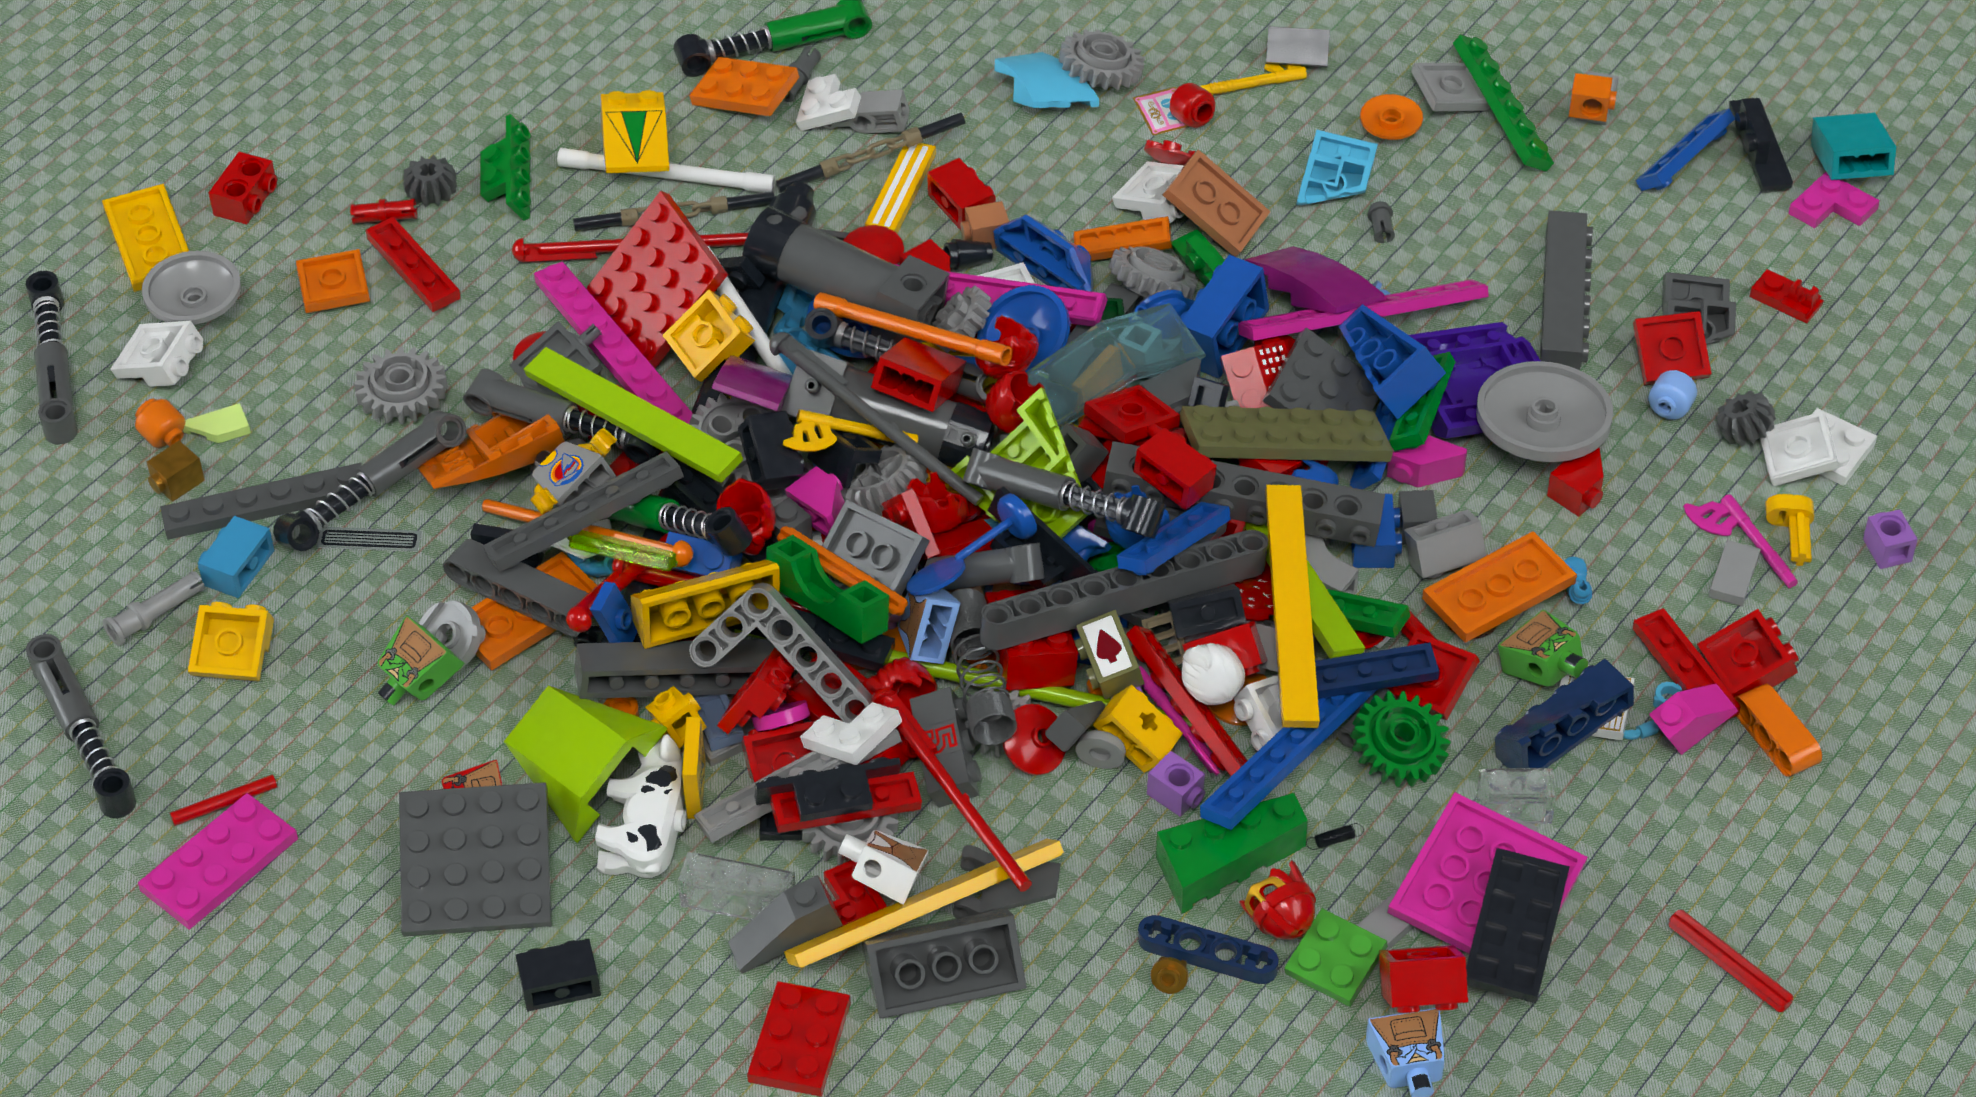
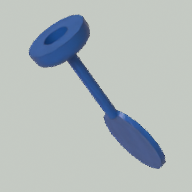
M1012 493L1001 497L997 504V510L1002 522L958 552L955 557L941 559L919 570L907 583L906 589L908 593L921 596L940 590L954 582L966 569L964 559L1006 529L1020 539L1032 537L1037 531V524L1029 508L1019 497Z

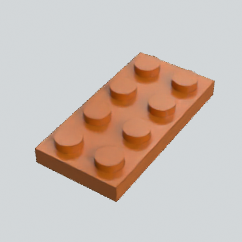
M1532 531L1423 589L1422 599L1466 643L1574 585L1577 574Z
M563 552L535 568L587 593L597 586ZM489 598L471 607L477 613L480 625L485 628L486 632L485 639L479 645L476 655L491 671L556 631V629Z

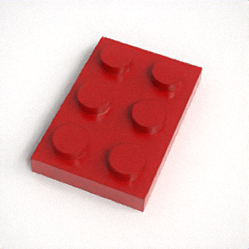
M777 981L747 1073L748 1082L822 1097L851 1005L850 995Z

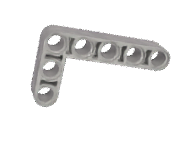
M757 583L704 629L690 645L689 652L693 662L698 666L710 667L716 664L752 630L758 627L843 722L850 723L858 716L849 710V701L860 700L864 703L865 707L871 704V693L781 594L767 583ZM754 593H762L767 597L769 601L767 609L761 610L754 606L752 603V595ZM732 616L738 618L742 623V632L733 633L728 630L726 618ZM782 619L790 622L793 626V634L790 636L781 635L776 629V622ZM708 640L714 643L716 655L706 656L700 650V642ZM804 646L812 647L817 653V661L810 663L803 660L800 655V649ZM825 674H837L842 682L841 687L838 689L828 687L824 681Z

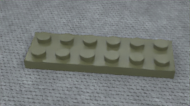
M1197 405L1182 406L1180 412V420L1192 448L1208 458L1390 462L1393 454V449L1375 412L1364 409L1345 411L1331 408L1309 410L1298 407L1293 409H1274L1271 407L1241 408L1239 406L1209 407Z

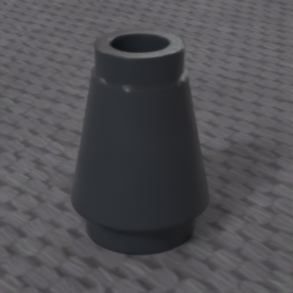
M952 239L951 242H946L943 250L950 256V268H953L955 271L992 261L993 249L990 242Z

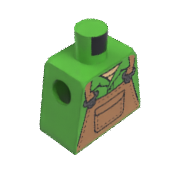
M1541 610L1498 645L1503 673L1547 687L1555 685L1567 674L1578 678L1581 672L1588 667V660L1583 658L1579 634L1545 610Z
M407 615L378 659V666L390 676L378 694L393 706H395L406 691L421 701L426 700L465 663L425 627Z

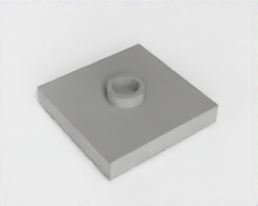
M1414 63L1411 72L1433 111H1489L1490 106L1465 63Z

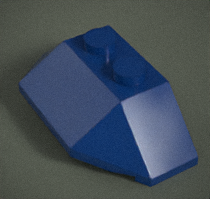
M1027 214L993 230L997 252L1015 264L1024 262L1028 272L1044 284L1094 292L1089 252L1083 246L1075 245L1066 239L1059 230H1053Z

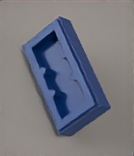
M604 582L590 611L610 643L633 642L637 629L632 620L631 609L616 583Z

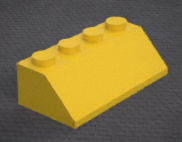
M769 560L746 563L740 567L712 572L698 578L682 580L671 585L652 590L648 589L630 595L632 620L644 649L699 635L757 583L770 584L780 593V568L778 564ZM754 593L752 595V603L756 608L761 610L768 608L769 601L764 594ZM736 617L726 618L727 627L741 624V621Z

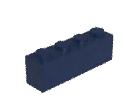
M1605 658L1595 666H1588L1570 684L1557 688L1552 697L1540 705L1532 706L1520 720L1513 725L1504 726L1497 736L1494 737L1496 758L1523 784L1527 783L1596 733L1599 728L1634 705V685Z

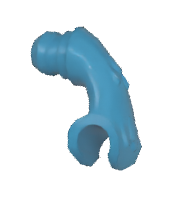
M619 548L614 549L604 561H597L593 556L586 559H581L570 553H567V556L585 574L599 578L600 576H609L613 572L612 562L622 551Z
M1568 557L1564 562L1577 574L1574 585L1566 588L1567 593L1576 604L1588 603L1592 598V587L1586 580V563L1581 558Z

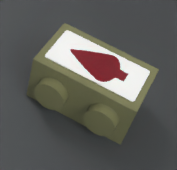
M1116 609L1076 625L1080 638L1074 640L1081 660L1089 658L1092 667L1086 669L1093 690L1100 687L1104 698L1108 699L1130 685L1136 688L1145 684Z

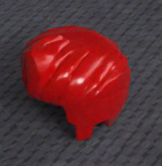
M1013 371L1005 374L991 387L986 396V412L990 420L999 429L1010 434L1024 421L1017 412V409L1039 388H1044V386L1040 382L1032 386L1028 382V374L1024 371Z
M937 472L930 473V481L928 483H923L918 478H913L906 486L905 492L914 488L932 533L949 531L969 516L967 499L960 494L949 492L946 489L945 483L940 481Z
M738 478L720 494L717 501V510L723 507H731L736 511L752 533V541L742 553L757 555L765 545V541L772 537V531L775 529L776 514L769 494L761 485Z
M907 657L894 659L883 668H880L876 675L864 680L862 684L871 695L879 688L888 687L893 689L911 714L910 699L937 691V684L930 672L923 665Z

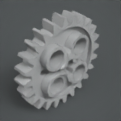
M723 393L719 394L717 402L709 397L705 406L699 405L696 414H692L689 425L736 449L742 454L743 461L722 483L719 482L721 487L727 481L733 483L738 478L752 482L738 427L748 415L773 412V410L731 396V399H727Z

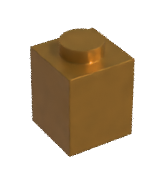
M177 441L147 461L150 473L148 477L150 486L156 493H163L172 502L205 481L200 458L181 441Z

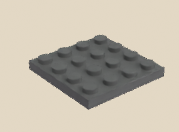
M546 782L399 792L401 932L403 937L552 927Z

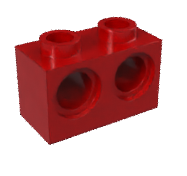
M239 151L208 192L213 215L247 225L254 214L260 211L262 203L268 195L276 189L278 179L275 175L273 161Z

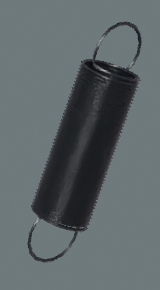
M1349 824L1310 838H1315L1318 848H1324L1355 838V830L1353 824Z

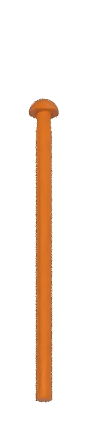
M486 499L482 503V510L484 512L527 523L542 515L539 511L491 499ZM590 525L576 534L671 558V562L675 567H684L693 558L691 545L683 540L677 541L673 546L668 543L595 525Z

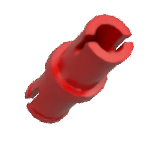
M413 198L411 200L388 202L387 199H379L378 203L351 204L350 213L351 216L354 215L351 220L353 225L357 223L383 222L391 217H394L396 220L417 219V207L414 208L417 205L416 200Z

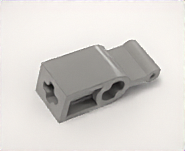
M903 90L859 93L861 100L855 118L824 125V128L830 130L835 127L850 126L854 131L865 134L902 132L905 130L910 109Z

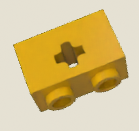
M1133 685L1115 694L1093 723L1096 729L1117 736L1124 743L1126 748L1125 756L1143 773L1154 768L1172 750L1183 734L1168 716L1162 714L1148 701L1147 696Z

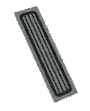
M324 527L319 533L317 548L417 552L422 531Z

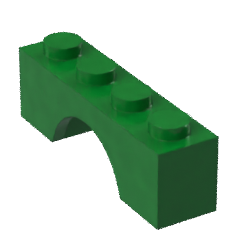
M794 535L767 547L766 560L776 562L780 568V592L861 644L888 631V594L866 580L846 590L840 589L829 579L823 570L817 550Z

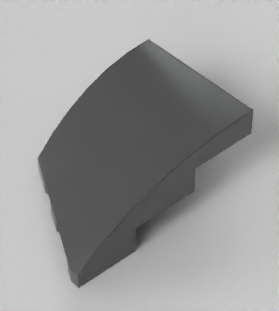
M1666 272L1663 275V315L1700 311L1706 345L1735 334L1736 302L1729 301L1730 279Z

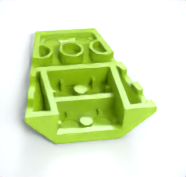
M1041 387L1017 409V412L1024 421L990 453L1005 459L1072 477L1081 487L1045 389ZM968 455L952 469L962 479L970 459ZM971 485L984 495L978 506L994 521L1000 523L987 511L996 491ZM1020 498L1061 539L1088 516L1082 509L1074 511L1070 507L1066 511H1061Z
M548 685L507 736L504 743L533 783L546 782L549 806L574 841L578 843L600 816L597 811L588 805L592 797L631 748H634L646 757L668 728L589 699H580L578 695Z

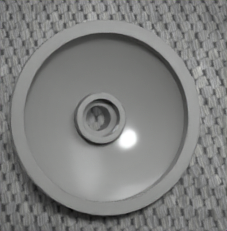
M188 251L170 256L155 265L144 279L142 296L146 308L156 318L164 322L191 321L193 325H197L221 316L233 306L240 294L241 280L235 265L224 256L208 251Z

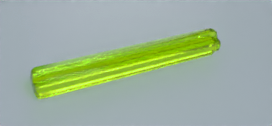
M581 530L574 536L567 537L571 549L668 572L678 564L676 553L666 549Z

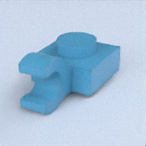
M787 284L777 307L784 315L776 324L774 333H778L781 328L804 326L808 306L814 296Z

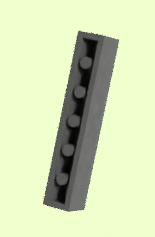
M1549 210L1545 237L1540 360L1543 362L1559 363L1580 370L1581 362L1588 361L1589 343L1583 342V338L1588 339L1590 319H1584V315H1589L1591 296L1585 295V292H1590L1591 272L1585 271L1586 269H1591L1592 249H1586V246L1592 245L1593 227L1587 226L1588 213Z
M742 639L716 664L710 667H702L694 663L690 657L689 649L693 641H673L644 649L642 642L577 644L574 673L580 699L656 697L672 686L676 687L683 695L688 692L691 695L736 694L775 646L769 639ZM708 640L700 642V650L706 656L716 655L714 643Z

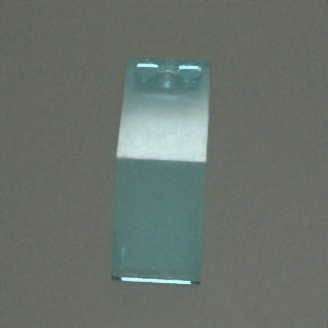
M1168 303L1103 320L1026 373L1028 374V382L1032 386L1037 385L1039 382L1044 386L1061 431L1066 423L1071 424L1084 415L1085 402L1120 391L1135 380L1163 373L1196 357L1201 360L1206 357V354L1175 309Z

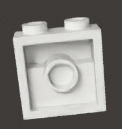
M1147 161L1112 197L1115 207L1141 211L1143 220L1168 216L1170 223H1172L1176 218H1182L1184 213L1162 194L1184 166Z
M191 321L140 324L110 370L117 379L143 377L149 387L175 385L181 376H185L188 373V363L196 353L202 351L204 339Z
M1278 675L1246 685L1233 698L1235 701V714L1239 720L1246 721L1252 732L1251 743L1257 751L1283 728Z

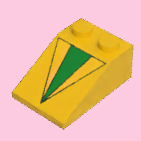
M645 90L640 93L613 91L609 94H601V129L606 173L669 171L663 92Z

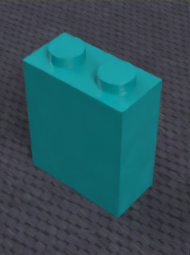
M1875 112L1813 117L1811 147L1831 180L1894 175L1897 146Z

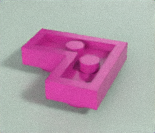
M1825 172L1790 204L1788 214L1813 228H1816L1832 212L1861 226L1878 210L1880 200L1841 179L1831 180L1827 172Z

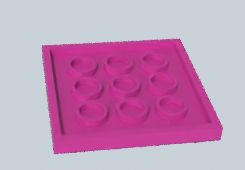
M1454 792L1388 906L1387 913L1470 954L1496 848L1570 866L1559 912L1586 865L1588 857Z

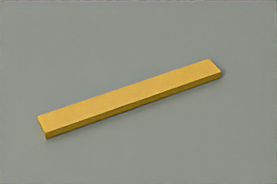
M1266 485L1265 500L1282 727L1318 728L1320 717L1301 485Z
M1046 838L1010 855L1024 872L1061 856L1064 851L1060 841ZM995 860L909 897L904 905L899 902L788 949L784 951L788 964L799 968L805 967L1010 877Z

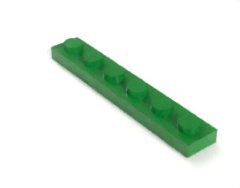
M1459 34L1453 45L1523 164L1547 172L1554 164L1547 152L1548 147L1540 140L1535 131V125L1527 118L1523 111V105L1513 95L1512 87L1500 73L1498 63L1488 53V46L1477 37L1470 38Z

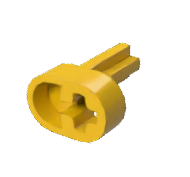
M1776 494L1769 497L1765 502L1766 520L1775 526L1789 527L1791 561H1796L1798 566H1803L1804 562L1810 563L1812 561L1810 524L1814 521L1812 499L1807 496Z

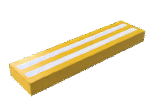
M919 143L909 148L906 145L902 147L865 222V226H885L898 234L936 156V146Z

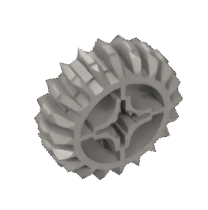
M894 444L892 447L884 445L881 448L882 453L879 463L856 464L850 488H843L841 491L844 502L847 499L882 516V510L884 509L882 503L905 492L906 486L913 478H918L921 482L927 483V468L897 444Z

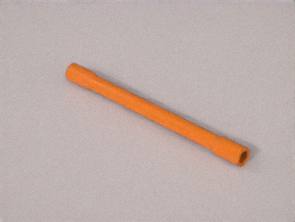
M823 292L818 293L814 299V309L827 308L838 318H847L957 350L1002 366L1008 365L1012 358V349L1007 345L955 333L848 302L844 298Z

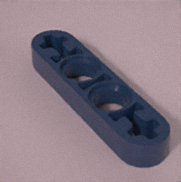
M1158 915L1147 916L1139 923L1138 943L1143 950L1149 953L1176 958L1180 961L1185 960L1187 964L1256 984L1270 983L1277 976L1279 958L1277 953L1267 946ZM1154 930L1160 932L1155 938L1149 937V935L1153 934ZM1171 935H1174L1173 944L1169 943ZM1190 938L1197 940L1200 946L1195 950H1186L1181 947L1180 943ZM1221 949H1230L1236 956L1232 960L1225 961L1219 959L1216 956V952ZM1242 955L1247 956L1244 965L1242 964ZM1261 961L1267 963L1262 969L1256 968V965H1259Z

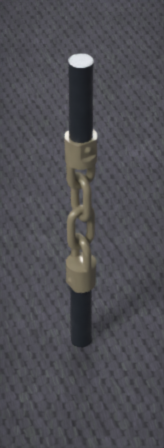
M960 112L920 128L916 126L902 131V135L877 141L870 144L866 149L855 153H846L821 161L815 167L777 180V188L781 193L793 182L808 183L821 177L828 178L850 169L854 164L867 159H877L888 155L895 149L905 145L909 148L922 143L923 139L964 125V116ZM883 144H886L889 148L875 154L876 152L873 149ZM865 153L867 154V155H865V156H862V157H859V158H856V159H855V157H857V156L863 155V154H865ZM846 158L848 164L839 167L837 161Z
M772 191L727 198L726 196L710 197L709 202L684 201L677 202L676 204L678 207L693 205V212L684 213L689 218L697 216L700 212L711 211L712 215L726 213L728 210L770 205L774 193ZM648 206L620 209V212L573 218L574 230L622 225V227L633 226L639 219L638 212H644Z

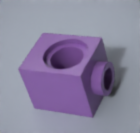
M1900 509L1869 516L1863 537L1866 546L1880 569L1912 562L1918 540Z
M1170 751L1148 773L1147 795L1181 817L1190 807L1196 808L1205 796V790H1203L1205 773Z

